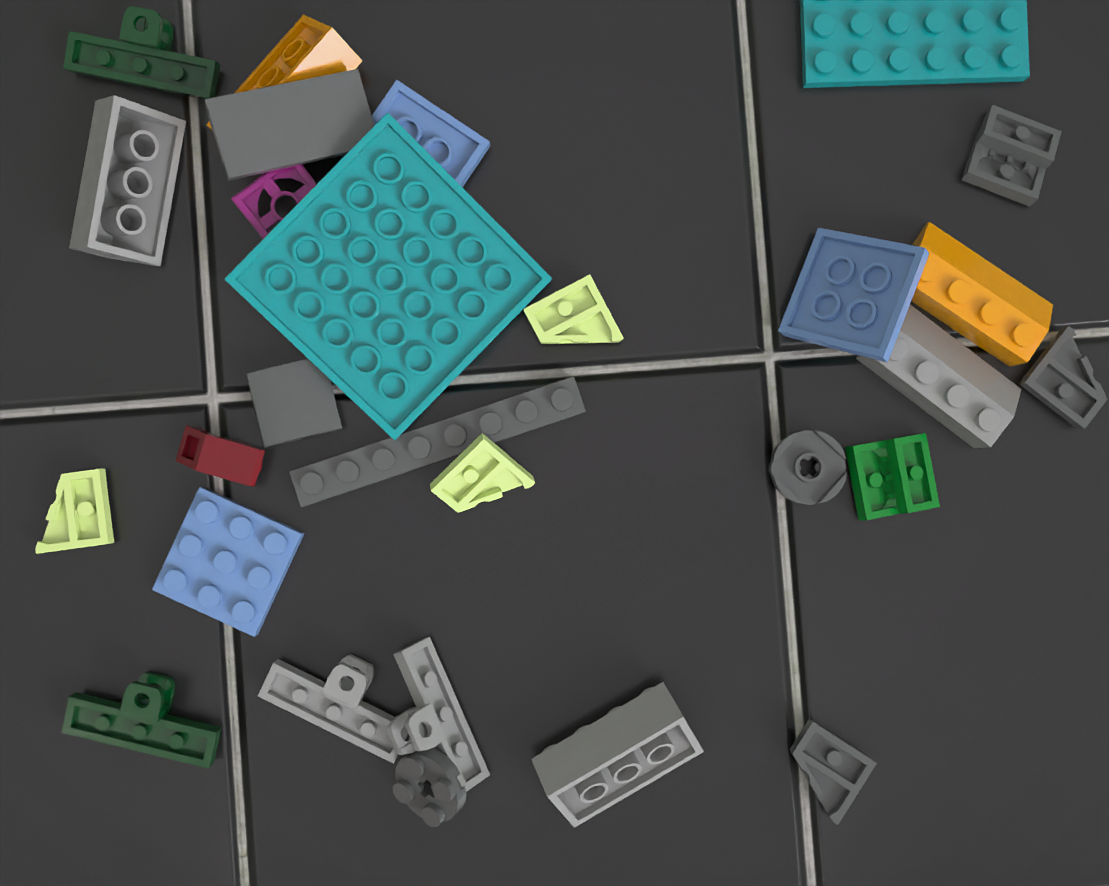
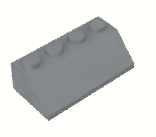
M115 95L95 101L69 245L70 249L110 259L161 266L186 121Z
M912 305L908 308L888 363L860 355L856 357L858 361L973 448L992 447L1015 416L1021 388Z
M664 682L655 687L645 689L640 696L623 706L613 708L607 715L592 724L579 728L573 735L558 744L548 746L541 754L531 760L547 797L575 828L704 751Z

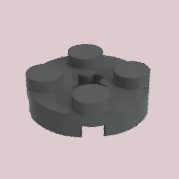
M803 430L787 435L776 445L771 455L768 471L777 491L789 501L806 505L819 504L832 499L842 489L847 472H845L846 456L841 445L832 436L821 431ZM813 458L816 461L813 468L817 473L814 476L806 474L803 477L800 473L802 468L799 464L802 459L808 461Z
M431 748L424 751H415L406 754L398 762L395 771L396 783L392 789L393 794L399 802L407 804L413 812L423 818L424 822L430 827H438L442 822L450 820L461 810L466 801V788L464 786L460 789L459 782L456 779L460 775L457 766L439 750Z

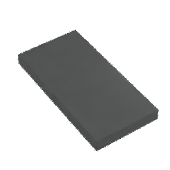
M358 69L204 100L228 181L346 155L374 127Z

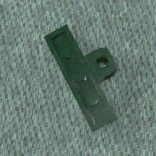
M129 6L122 19L119 38L122 41L69 31L63 69L82 75L200 99H209L215 97L220 64L215 60L171 52L174 33L171 22L167 19H162L161 15L155 10Z
M145 672L138 681H133L127 686L122 703L78 692L73 693L68 698L61 733L209 769L214 764L221 727L168 715L171 711L175 694L173 678ZM156 683V684H158L159 686H153V685H150V684Z

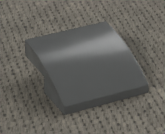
M991 105L978 131L961 180L1031 207L1039 198L1046 169L1054 162L1062 131Z
M309 359L246 374L264 448L342 429L331 381Z

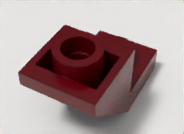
M186 425L175 461L198 472L255 487L258 474L262 469L265 450L244 441L219 437L201 428Z

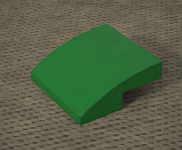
M926 433L845 447L859 521L940 507Z

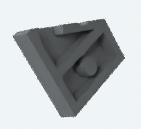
M1068 325L1059 330L1019 382V385L1079 430L1085 429L1108 398L1101 384L1095 380L1093 368L1087 356H1081L1073 339L1076 336L1075 331Z
M810 718L789 750L829 818L838 825L877 762Z

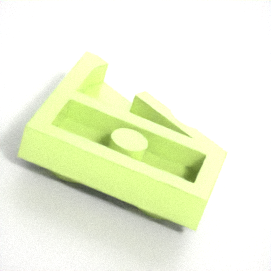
M590 274L523 309L541 344L618 343L624 339Z
M482 433L430 483V489L459 513L475 507L480 502H490L503 497L502 492L522 485L525 489L532 487L535 484V480L527 470Z
M105 469L61 474L56 488V499L50 505L46 520H49L43 540L37 542L36 554L114 543Z

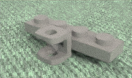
M427 637L393 654L416 707L410 708L392 719L387 726V731L399 755L429 750L433 747L452 760L460 772V775L456 778L460 789L465 786L467 792L490 776V773L430 637ZM403 727L407 729L410 736L408 741H404L401 737V729Z
M348 654L332 670L326 682L279 659L272 664L258 697L393 764L398 756L387 731L388 724L395 717L362 701L374 677L375 669L372 664L352 654ZM403 727L401 729V737L405 741L408 731Z

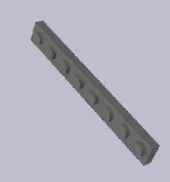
M573 376L403 433L396 440L391 437L290 471L289 473L300 506L306 507L460 455L482 433L492 442L496 443L585 413L586 410Z

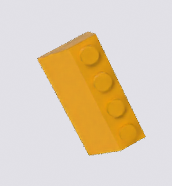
M303 14L235 93L354 70L362 60L332 27ZM209 121L206 125L212 130V127H211V124H210V121Z
M926 223L912 244L926 248L929 256L911 301L1007 366L1027 363L1049 331L1053 304L932 223Z

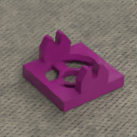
M301 164L266 172L231 199L264 239L272 231L269 228L279 220H283V217L279 216L276 212V201L282 196H291L298 204L317 183ZM281 178H291L305 185L295 193L281 191L274 181ZM265 189L272 197L271 211L261 218L258 212V200L262 190Z

